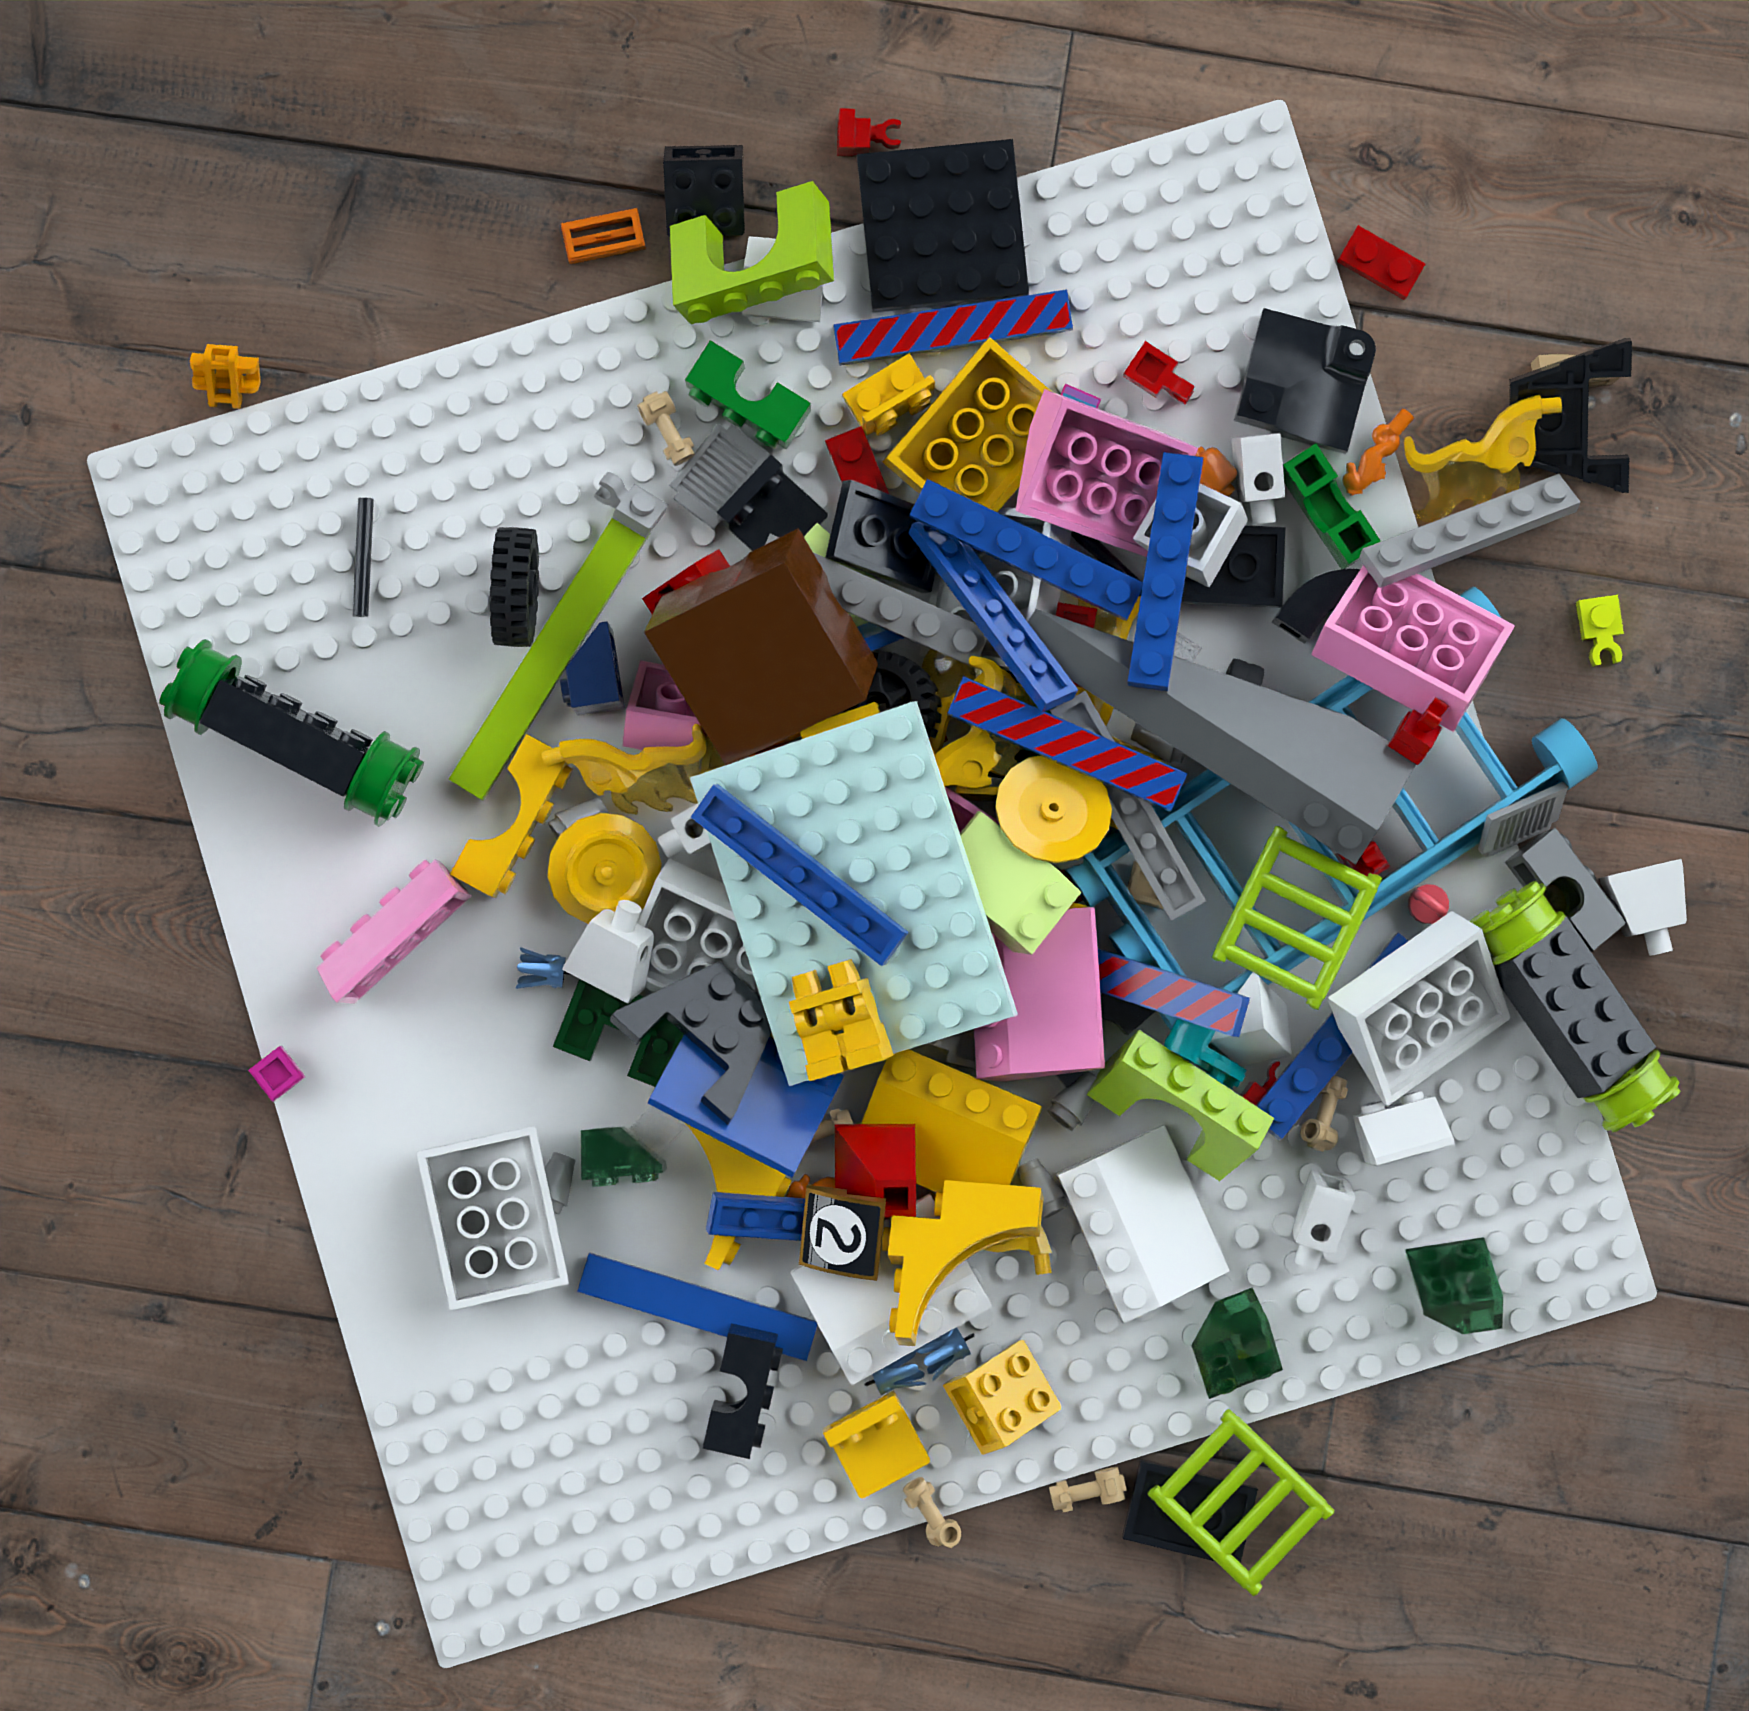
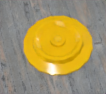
M1043 756L1029 757L1012 767L998 787L995 804L1000 829L1012 845L1033 859L1052 863L1079 860L1095 850L1109 830L1112 813L1107 788L1102 782Z
M597 813L578 819L560 834L549 855L547 876L552 894L569 915L589 924L604 909H610L615 912L618 902L621 900L635 902L642 910L661 871L662 862L656 842L641 824L624 815Z

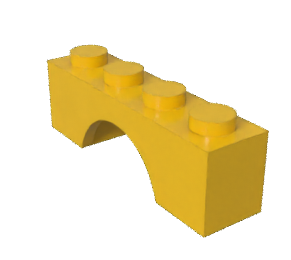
M528 734L525 735L507 768L515 778L521 794V806L515 822L506 832L488 840L469 839L450 875L493 898H497L499 892L504 895L508 892L516 877V873L511 871L518 857L524 860L529 854L535 842V838L530 835L538 822L542 825L546 822L554 807V803L550 802L557 787L562 790L573 772V768L569 767L566 761L549 767L545 765L542 752L552 749V747Z

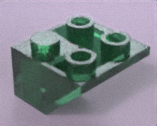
M625 1126L581 1130V1179L591 1180L592 1187L616 1185V1183H619V1177L632 1176V1183L657 1181L656 1179H659L658 1173H663L667 1170V1161Z
M1484 1237L1405 1249V1255L1423 1315L1463 1335L1503 1329V1294Z
M1253 1288L1216 1301L1191 1345L1209 1399L1221 1394H1228L1236 1388L1257 1380L1266 1379L1272 1374L1283 1370L1269 1321Z

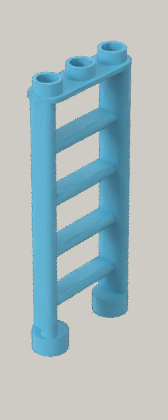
M1471 587L1459 595L1501 618L1490 600L1476 587ZM1348 675L1309 702L1348 715L1357 720L1348 705L1373 688ZM1465 712L1455 731L1501 799L1439 840L1410 796L1402 788L1392 807L1422 849V852L1382 878L1378 891L1363 921L1479 844L1488 814L1561 782H1564L1568 786L1567 790L1596 772L1598 770L1596 758L1579 731L1566 719L1561 718L1532 737L1531 741L1535 753L1545 769L1517 787L1468 713ZM1207 769L1181 787L1171 812L1156 805L1152 807L1164 828L1173 822L1175 823L1222 895L1234 910L1243 889L1191 813L1192 809L1231 784ZM1289 822L1305 846L1339 862L1328 846ZM1117 829L1104 838L1095 850L1083 856V864L1064 870L1074 885L1081 891L1080 896L1087 906L1094 907L1104 899H1107L1123 922V926L1108 935L1119 955L1187 977L1111 865V863L1130 851L1120 831ZM1323 873L1343 902L1340 908L1349 912L1359 891ZM1323 918L1303 931L1302 934L1327 946L1336 940L1342 926ZM1244 924L1245 929L1265 958L1263 960L1290 971L1311 957L1287 944L1281 946L1277 939ZM1245 970L1220 988L1238 993L1253 972ZM1259 976L1267 985L1272 983L1271 981ZM1158 1012L1171 1031L1177 1018Z

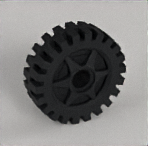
M499 527L495 534L490 574V626L494 645L531 647L533 644L537 622L536 612L538 611L537 597L539 596V546L535 529Z
M878 650V653L872 651L878 665L866 700L838 714L876 702L878 707L886 703V710L917 701L928 738H936L938 730L934 726L935 723H941L942 717L937 708L942 707L941 698L936 695L938 688L930 680L931 676L918 664L904 656Z

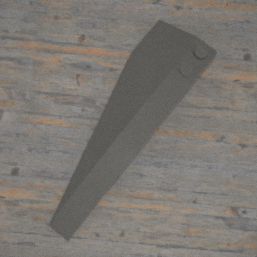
M1035 609L1028 620L1029 625L1073 682L1355 865L1379 830L1416 766L1415 763L1388 747V740L1348 715L1173 656L1168 691L1128 686L1134 642Z

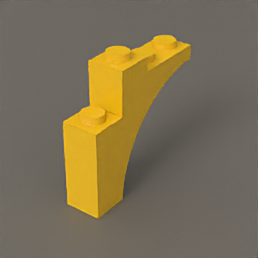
M686 1124L698 1139L707 1155L713 1171L717 1192L784 1197L792 1181L785 1177V1174ZM714 1235L711 1249L704 1263L718 1271L723 1262L730 1266L741 1244L734 1241L735 1236Z
M944 1180L943 1192H937L935 1197L934 1213L935 1216H940V1219L892 1215L891 1227H884L882 1251L888 1252L891 1264L903 1265L902 1268H896L894 1292L900 1293L898 1308L891 1309L889 1331L895 1333V1338L899 1345H916L920 1322L930 1299L939 1285L959 1264L973 1254L999 1242L1021 1237H1040L1044 1201L1041 1188Z

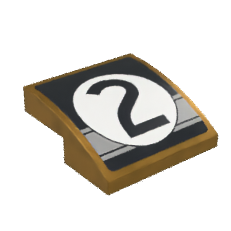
M807 1185L799 1265L836 1275L877 1281L886 1198L847 1194V1189Z

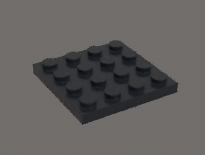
M1013 139L857 154L872 313L993 301L1029 295Z

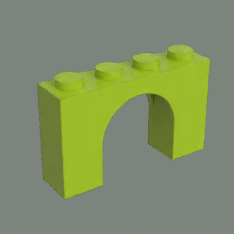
M813 181L776 192L778 234L775 243L760 262L745 270L736 272L724 271L723 235L706 215L670 226L673 306L691 325L704 323L712 318L728 313L741 312L748 307L764 302L777 301L784 296L797 292L813 290L820 285L834 281L829 201Z
M1140 1030L1105 1062V1068L1100 1069L1086 1094L1118 1116H1121L1131 1105L1141 1099H1157L1182 1109L1193 1117L1202 1128L1186 1160L1218 1181H1221L1259 1149L1274 1120V1117Z

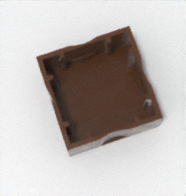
M799 528L750 552L741 561L726 569L710 572L662 596L644 630V634L725 765L740 761L865 701L878 665L876 658L853 619L835 598L827 575Z

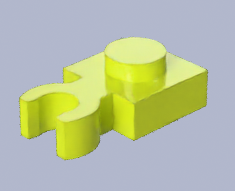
M1618 595L1577 601L1576 607L1582 641L1593 639L1594 643L1589 653L1591 665L1593 667L1601 665V650H1608L1611 653L1613 664L1621 662L1622 650L1613 641V636L1624 634Z

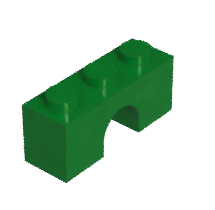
M710 340L685 378L686 387L690 389L688 395L705 407L713 403L724 410L722 417L733 425L742 428L746 424L756 430L755 437L768 447L775 449L777 445H780L787 449L811 412V403L778 382L764 399L759 401L744 399L736 391V383L745 369L744 361Z
M1317 443L1283 464L1284 484L1341 569H1346L1360 560L1359 557L1363 548L1381 542L1362 511H1355L1341 493L1336 481L1338 475Z

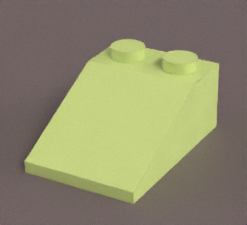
M977 811L961 831L960 836L991 932L1012 952L1032 955L1081 894V891L1051 863L1033 859L1014 847L1000 829V825L981 811Z

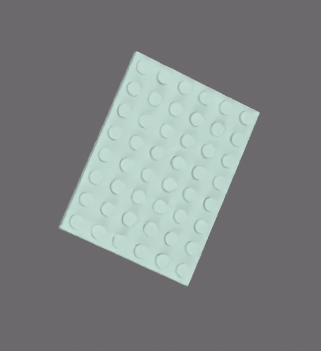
M917 701L690 777L698 805L713 784H719L909 932L886 965L880 966L707 831L789 1086L809 1080L805 1067L808 1063L804 1047L797 1032L794 1015L789 1005V1001L796 999L792 977L816 970L822 991L834 988L827 966L852 959L860 980L864 978L869 980L870 991L875 999L880 1022L884 1024L893 1053L1018 1015Z

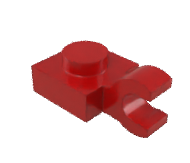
M1147 341L1143 343L1123 373L1124 378L1155 398L1163 388L1174 399L1186 405L1194 393L1193 389L1195 388L1190 382L1173 373L1178 366V361Z

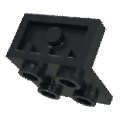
M743 145L665 146L663 169L666 231L669 237L671 225L703 215L707 216L723 236L743 235L745 233Z
M771 454L717 511L718 521L751 551L764 546L769 534L780 538L799 528L802 535L805 536L816 523L821 525L828 517V513L783 472V465Z

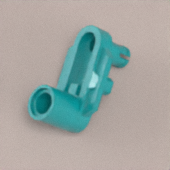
M1177 1018L1163 1046L1189 1063L1206 1071V1074L1226 1087L1233 1089L1235 1086L1238 1088L1240 1082H1243L1247 1070L1208 1047L1216 1031Z

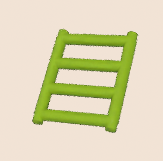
M1275 826L1217 942L1212 958L1215 961L1224 963L1227 959L1306 998V1004L1314 1010H1319L1378 891L1382 877L1372 873L1365 876L1287 837L1288 832L1284 828ZM1280 851L1359 890L1350 911L1348 912L1271 874L1270 871ZM1262 887L1342 926L1332 948L1253 910L1252 908ZM1244 924L1324 962L1315 983L1312 984L1235 946Z
M1227 1409L1220 1418L1222 1423L1162 1487L1156 1485L1150 1489L1148 1496L1242 1588L1246 1589L1252 1596H1256L1262 1588L1260 1582L1321 1518L1324 1520L1328 1519L1334 1514L1335 1510L1240 1417L1230 1409ZM1234 1434L1251 1451L1190 1515L1173 1498ZM1263 1462L1280 1479L1219 1543L1202 1526ZM1292 1490L1309 1507L1248 1571L1231 1554Z

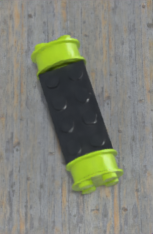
M1533 881L1525 885L1518 892L1515 888L1507 891L1495 900L1498 907L1491 912L1485 910L1469 921L1483 931L1500 987L1576 1097H1583L1585 1102H1593L1605 1118L1602 1122L1605 1130L1616 1132L1630 1123L1634 1127L1643 1125L1654 1116L1652 1111L1654 1108L1671 1101L1680 1094L1681 1091L1678 1088L1679 1080L1675 1076L1669 1077L1658 1062L1660 1052L1655 1049V1044L1567 916L1562 911L1555 912L1543 895L1546 890L1545 885Z

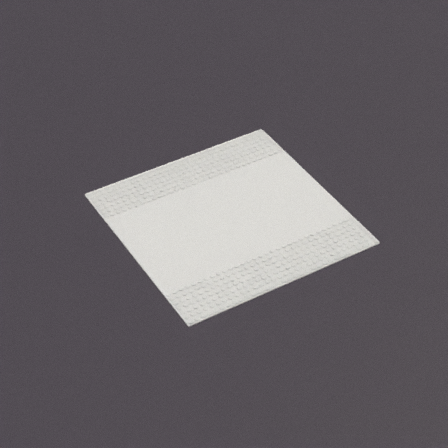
M1283 100L1268 102L1017 177L1029 295L1067 289L1073 330L996 343L1054 393L1060 395L1064 385L1068 384L1100 398L1101 402L1098 406L1100 410L1173 436L1197 448L1202 446L1206 450L1215 447L1234 466L1231 438L1270 434L1269 430L1233 421L1263 308L1326 325H1344L1356 329L1290 114ZM863 223L831 233L834 281L823 285L820 322L743 316L741 311L728 313L712 318L704 323L691 325L673 306L671 280L91 453L87 458L91 478L261 1058L266 1057L277 1047L283 1046L306 1076V1078L274 1101L434 1650L438 1663L443 1668H450L927 1522L918 1506L914 1509L909 1508L904 1500L907 1497L903 1492V1488L907 1483L918 1477H923L925 1481L931 1482L935 1489L931 1495L932 1500L944 1517L1209 1436L1222 1423L1220 1418L1227 1409H1230L1246 1424L1645 1303L1655 1299L1657 1295L1607 1130L1602 1126V1114L1593 1102L1587 1103L1583 1097H1576L1503 990L1502 993L1511 1019L1405 1093L1408 1094L1422 1090L1424 1097H1436L1453 1135L1455 1145L1381 1165L1365 1163L1352 1117L1362 1114L1361 1106L1382 1101L1353 1052L1334 1075L1347 1080L1346 1088H1348L1346 1098H1343V1100L1338 1099L1330 1125L1338 1133V1142L1334 1148L1327 1151L1324 1150L1323 1152L1314 1150L1307 1146V1142L1302 1139L1300 1134L1301 1127L1305 1121L1316 1119L1323 1095L1319 1093L1283 1139L1278 1141L1267 1132L1259 1149L1221 1181L1216 1180L1186 1160L1202 1128L1188 1113L1170 1103L1157 1099H1141L1131 1105L1121 1116H1118L1097 1101H1094L1082 1126L1077 1125L1071 1131L1059 1124L1048 1113V1109L1052 1106L1051 1100L1066 1088L1055 1075L1007 1082L980 1079L1043 1107L1018 1167L1038 1158L1041 1165L1045 1167L1062 1191L1063 1189L1056 1175L1057 1172L1165 1125L1230 1271L1155 1310L1123 1323L1066 1197L1063 1198L1067 1207L1041 1221V1226L1052 1253H1049L1052 1273L1036 1275L1033 1255H1030L1029 1251L1021 1249L998 1253L983 1249L967 1259L993 1306L957 1326L963 1338L972 1333L975 1334V1337L966 1341L971 1355L966 1356L964 1359L956 1360L933 1381L932 1378L937 1372L928 1374V1366L924 1364V1358L934 1351L924 1354L916 1352L914 1358L900 1367L909 1364L918 1365L919 1370L923 1371L925 1376L912 1382H925L927 1385L893 1389L930 1457V1463L862 1499L858 1496L834 1448H830L825 1439L823 1428L882 1396L878 1391L876 1383L869 1386L864 1385L866 1382L874 1379L873 1375L851 1386L819 1326H817L807 1361L782 1354L778 1372L770 1370L767 1385L774 1386L769 1410L761 1408L758 1423L766 1424L761 1448L752 1447L750 1459L702 1449L714 1400L734 1403L747 1395L746 1386L739 1377L720 1372L727 1337L577 1292L588 1254L591 1252L816 1321L790 1273L793 1269L801 1266L799 1265L801 1241L736 1237L734 1241L741 1244L730 1266L723 1262L718 1271L704 1263L714 1235H709L706 1230L712 1193L717 1192L713 1171L705 1151L690 1128L677 1118L647 1104L655 1087L627 1076L640 1042L636 1045L622 1031L605 1025L591 1061L554 1048L553 1044L579 978L573 975H564L563 988L542 985L516 989L518 985L517 980L521 976L533 975L522 973L517 969L518 964L523 963L520 960V955L525 954L520 951V947L545 956L547 954L561 955V957H566L567 960L588 925L569 915L552 894L547 876L549 855L557 841L548 822L555 818V813L592 800L598 796L586 785L579 769L575 765L569 764V767L573 768V772L562 790L557 787L550 799V802L554 803V807L548 819L543 825L538 822L530 835L535 838V842L529 854L524 860L518 857L511 871L516 873V877L505 895L499 892L497 898H493L457 879L472 897L355 1004L337 1003L331 997L317 970V967L324 962L320 956L328 947L336 941H339L342 945L353 935L350 928L366 914L373 917L383 907L379 903L380 900L393 888L398 887L401 891L412 881L409 874L424 860L431 863L436 859L451 873L469 839L488 840L506 832L519 814L521 806L520 790L515 778L507 768L523 739L484 801L448 780L531 648L494 645L492 642L490 626V574L492 570L493 544L499 527L535 529L538 536L539 596L537 597L538 611L536 612L535 641L613 517L615 508L599 502L594 497L601 487L599 482L607 472H611L622 480L628 491L636 484L668 504L664 515L650 532L651 534L579 647V649L582 647L600 622L608 621L614 632L625 708L577 715L571 707H567V704L563 702L560 679H567L565 670L526 732L529 736L552 748L558 747L560 741L594 739L606 742L631 755L642 752L639 749L623 746L626 709L640 660L663 664L644 634L652 614L642 598L693 563L720 549L730 566L738 563L752 552L722 523L713 530L673 499L678 492L669 485L688 461L674 466L671 459L667 461L663 450L668 445L656 423L647 426L638 411L637 405L643 402V398L656 391L658 394L664 391L669 394L676 409V412L669 416L681 438L690 437L694 444V448H692L694 453L717 424L727 430L732 423L722 417L724 410L713 403L705 407L688 395L690 389L686 387L685 378L711 340L744 361L745 369L736 383V391L744 399L750 401L762 400L770 394L778 382L811 403V412L787 449L780 445H777L775 449L768 447L755 437L757 431L746 424L742 428L735 427L774 456L783 465V472L828 513L827 519L821 526L831 534L842 483L825 440L860 427L843 399L842 393L903 357L839 366L833 324L973 304L963 303L872 313ZM745 259L725 264L724 271L736 272L744 270ZM1145 341L1178 361V366L1173 373L1195 386L1193 389L1194 393L1186 405L1174 399L1163 388L1155 398L1123 377V373ZM1352 343L1349 345L1352 354L1361 355L1363 353L1360 344ZM981 345L911 355L924 378L931 375L935 381L934 396L929 399L931 404ZM1369 374L1348 452L1343 454L1324 448L1320 449L1338 475L1336 481L1341 493L1355 511H1362L1382 542L1416 529L1418 524L1395 452L1390 456L1382 458V463H1385V479L1372 482L1367 488L1363 489V494L1350 496L1349 493H1346V488L1343 485L1342 478L1346 474V464L1354 463L1357 472L1360 458L1364 451L1376 445L1372 439L1373 430L1378 425L1386 424L1371 374ZM927 408L911 416L909 411L895 419L898 424L894 428L880 436H877L875 432L866 436L889 494L913 504L916 503L919 493L905 483L882 461ZM1281 437L1283 464L1312 445ZM1259 473L1255 477L1254 485L1258 490H1261L1265 486L1266 480L1264 475ZM1236 479L1231 483L1236 490L1229 497L1242 503L1248 518L1245 526L1286 527L1283 604L1307 581L1323 573L1341 569L1285 484V497L1274 499L1276 522L1252 524L1250 501H1239ZM1019 488L1002 507L1016 508ZM358 498L374 499L368 617L352 616ZM1071 536L1070 548L1095 559ZM1100 541L1143 582L1147 557ZM1358 560L1346 569H1361L1363 564ZM1431 568L1418 573L1435 582ZM874 576L879 582L927 603L930 601L931 592L920 593ZM1061 590L1059 602L1096 608L1098 610L1094 629L1110 634L1117 628L1116 616ZM1181 604L1174 650L1175 657L1225 674L1234 658L1264 668L1263 687L1307 702L1348 676L1346 673L1311 655L1320 633L1333 611L1325 615L1311 638L1306 643H1303L1272 623L1280 608ZM1138 615L1133 620L1127 638L1131 642H1134ZM907 638L873 650L875 653H878V650L896 653L918 664L931 676L930 680L938 688L936 695L940 698L956 694L963 676L975 680L982 672L981 669L968 665L919 656L921 645ZM207 639L212 643L213 650L229 658L233 655L241 657L240 677L244 678L245 675L252 676L267 684L265 691L280 696V693H284L302 702L303 704L300 709L312 714L319 711L338 721L335 727L349 733L351 729L357 730L373 739L371 745L382 732L386 731L390 734V741L408 750H411L413 747L419 748V759L424 762V766L417 780L414 783L409 781L403 793L407 800L397 818L391 817L389 821L386 820L382 826L378 827L374 824V817L356 808H353L351 811L345 810L344 801L346 796L342 797L210 728L204 734L199 735L195 733L193 724L177 716L173 719L166 718L164 716L165 706L159 704V699L168 683L174 682L180 670L176 666L183 650L186 647L194 649L199 642ZM1375 689L1370 690L1348 705L1361 724L1389 742L1403 717L1408 711L1412 712V709ZM1472 701L1466 712L1483 736ZM886 703L879 706L880 713L886 711ZM1114 708L1110 721L1106 726L1111 736L1152 753L1131 740L1136 722ZM952 717L949 720L946 732L948 741L944 742L943 747L967 735L969 730H971V725ZM1441 726L1442 730L1434 745L1422 762L1415 766L1403 787L1439 840L1501 799L1455 730L1452 732ZM800 736L787 744L801 740L802 738ZM1187 755L1181 764L1172 761L1171 764L1166 762L1167 765L1188 773L1183 785L1207 770L1206 767ZM702 758L688 765L667 763L665 766L648 771L639 777L636 783L628 788L627 792L616 793L605 790L604 795L598 796L606 806L609 814L624 815L645 828L657 844L662 862L661 870L669 858L661 848L658 837L674 829L671 818L698 804L690 777L700 774ZM990 777L992 781L990 786L999 787L1003 779ZM1232 784L1191 810V813L1242 889H1244L1275 826L1284 828L1288 832L1287 837L1303 844L1286 819ZM948 786V788L951 789L952 791H954V789H955V787H956V786ZM967 800L998 820L995 810L996 801ZM1391 807L1379 830L1371 840L1376 842L1391 866L1378 874L1382 878L1422 852V849L1399 815ZM1173 822L1165 827V830L1206 902L1173 921L1170 920L1164 909L1142 904L1138 905L1188 978L1220 988L1247 970L1227 959L1224 963L1215 961L1212 958L1217 942L1233 909ZM697 823V832L699 835H702L703 827ZM1109 826V830L1104 838L1112 834L1117 829ZM1477 844L1364 920L1319 1010H1314L1306 1004V998L1272 982L1268 986L1287 1006L1292 1056L1241 1066L1247 1070L1243 1082H1240L1238 1088L1234 1086L1231 1090L1239 1095L1249 1082L1254 1081L1262 1087L1267 1079L1269 1065L1275 1061H1280V1066L1275 1071L1277 1079L1332 1012L1328 1001L1329 996L1364 973L1395 934L1399 932L1410 941L1432 925L1422 924L1410 915L1408 899L1411 892L1417 887L1431 884L1442 888L1449 899L1447 914L1453 911L1468 921L1485 910L1491 912L1498 907L1495 900L1502 894L1513 888L1517 892L1523 888L1505 863L1506 860L1519 851L1518 845L1516 844L1485 858L1478 850L1479 844ZM712 847L699 854H688L685 849L670 857V859L724 883ZM1131 851L1111 863L1126 887L1133 862L1136 861ZM1280 851L1270 871L1271 874L1338 907L1343 905V902L1321 871ZM1263 887L1254 904L1259 913L1300 933L1323 919V917ZM1104 899L1093 907L1095 908L1097 948L1118 954L1108 935L1124 924L1108 900ZM1083 900L1079 902L1080 904L1086 905ZM1243 926L1235 946L1261 959L1265 958ZM1277 940L1281 946L1285 944ZM1333 941L1327 946L1332 948L1335 941ZM1311 956L1288 972L1314 984L1324 962ZM644 988L639 995L645 997L654 992ZM1157 1011L1154 1012L1129 1035H1124L1113 1022L1102 1019L1105 1062L1138 1030L1164 1045L1170 1030ZM1211 1042L1209 1043L1208 1047L1226 1057ZM928 1044L910 1049L977 1078L976 1069L946 1062L947 1049ZM886 1059L884 1062L879 1061L841 1072L845 1076L822 1121L831 1119L830 1111L838 1108L842 1111L848 1108L853 1124H861ZM1100 1069L1089 1071L1097 1076ZM1400 1098L1391 1103L1389 1106L1400 1104ZM536 1126L544 1168L551 1159L553 1152L576 1160L573 1167L574 1171L568 1204L562 1207L560 1214H555L569 1284L450 1311L416 1152ZM835 1134L811 1142L793 1178L787 1175L785 1177L792 1180V1183L793 1181H799L804 1174H807L810 1177L808 1185H812L821 1178L835 1177ZM1311 1169L1349 1181L1356 1196L1335 1254L1323 1252L1317 1270L1302 1267L1294 1262L1300 1244L1295 1242L1292 1233ZM1016 1170L1011 1185L1022 1186L1018 1170ZM916 1184V1201L928 1194H931L935 1201L937 1192ZM788 1187V1189H787V1191H786L784 1197H786V1195H787V1193H788V1191H789V1187ZM1317 1224L1312 1229H1321L1325 1224ZM1024 1340L1060 1402L1061 1410L1007 1447L982 1455L945 1391L943 1384L954 1377L973 1371L1015 1342Z

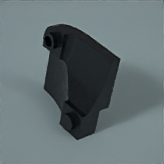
M1263 308L1233 421L1269 430L1270 434L1280 433L1283 438L1314 445L1317 443L1320 448L1346 454L1376 353L1373 338L1367 332L1352 327L1326 325ZM1352 343L1360 344L1363 353L1361 355L1352 354L1349 345Z

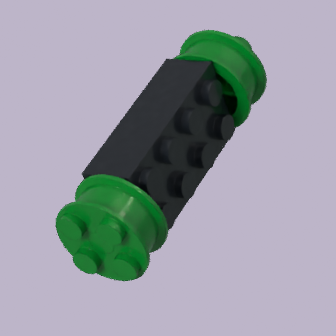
M207 639L199 642L194 649L186 647L183 650L176 666L180 670L174 682L168 683L159 699V704L165 706L164 716L166 718L173 719L177 716L193 724L195 733L199 735L204 734L210 728L342 797L346 796L344 801L345 810L351 811L353 808H356L374 817V824L378 827L382 826L386 820L389 821L391 817L397 818L407 800L403 793L409 781L414 783L417 780L424 766V762L419 759V748L413 747L411 750H408L390 741V734L386 731L382 732L371 745L373 741L371 737L354 729H351L349 733L335 727L338 721L319 711L312 714L300 709L303 704L302 702L284 693H280V696L265 691L267 684L252 676L245 675L244 678L240 677L241 657L233 655L229 658L213 650L212 643Z

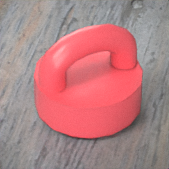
M1426 884L1417 887L1411 892L1408 899V909L1410 915L1416 921L1422 924H1433L1447 915L1449 899L1442 888Z

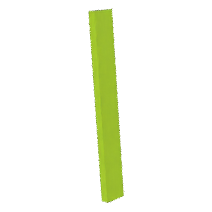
M611 518L448 780L484 801L649 535L644 538Z

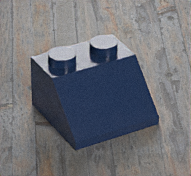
M608 621L600 622L566 667L567 679H560L563 702L567 704V707H571L577 715L625 708L614 632Z

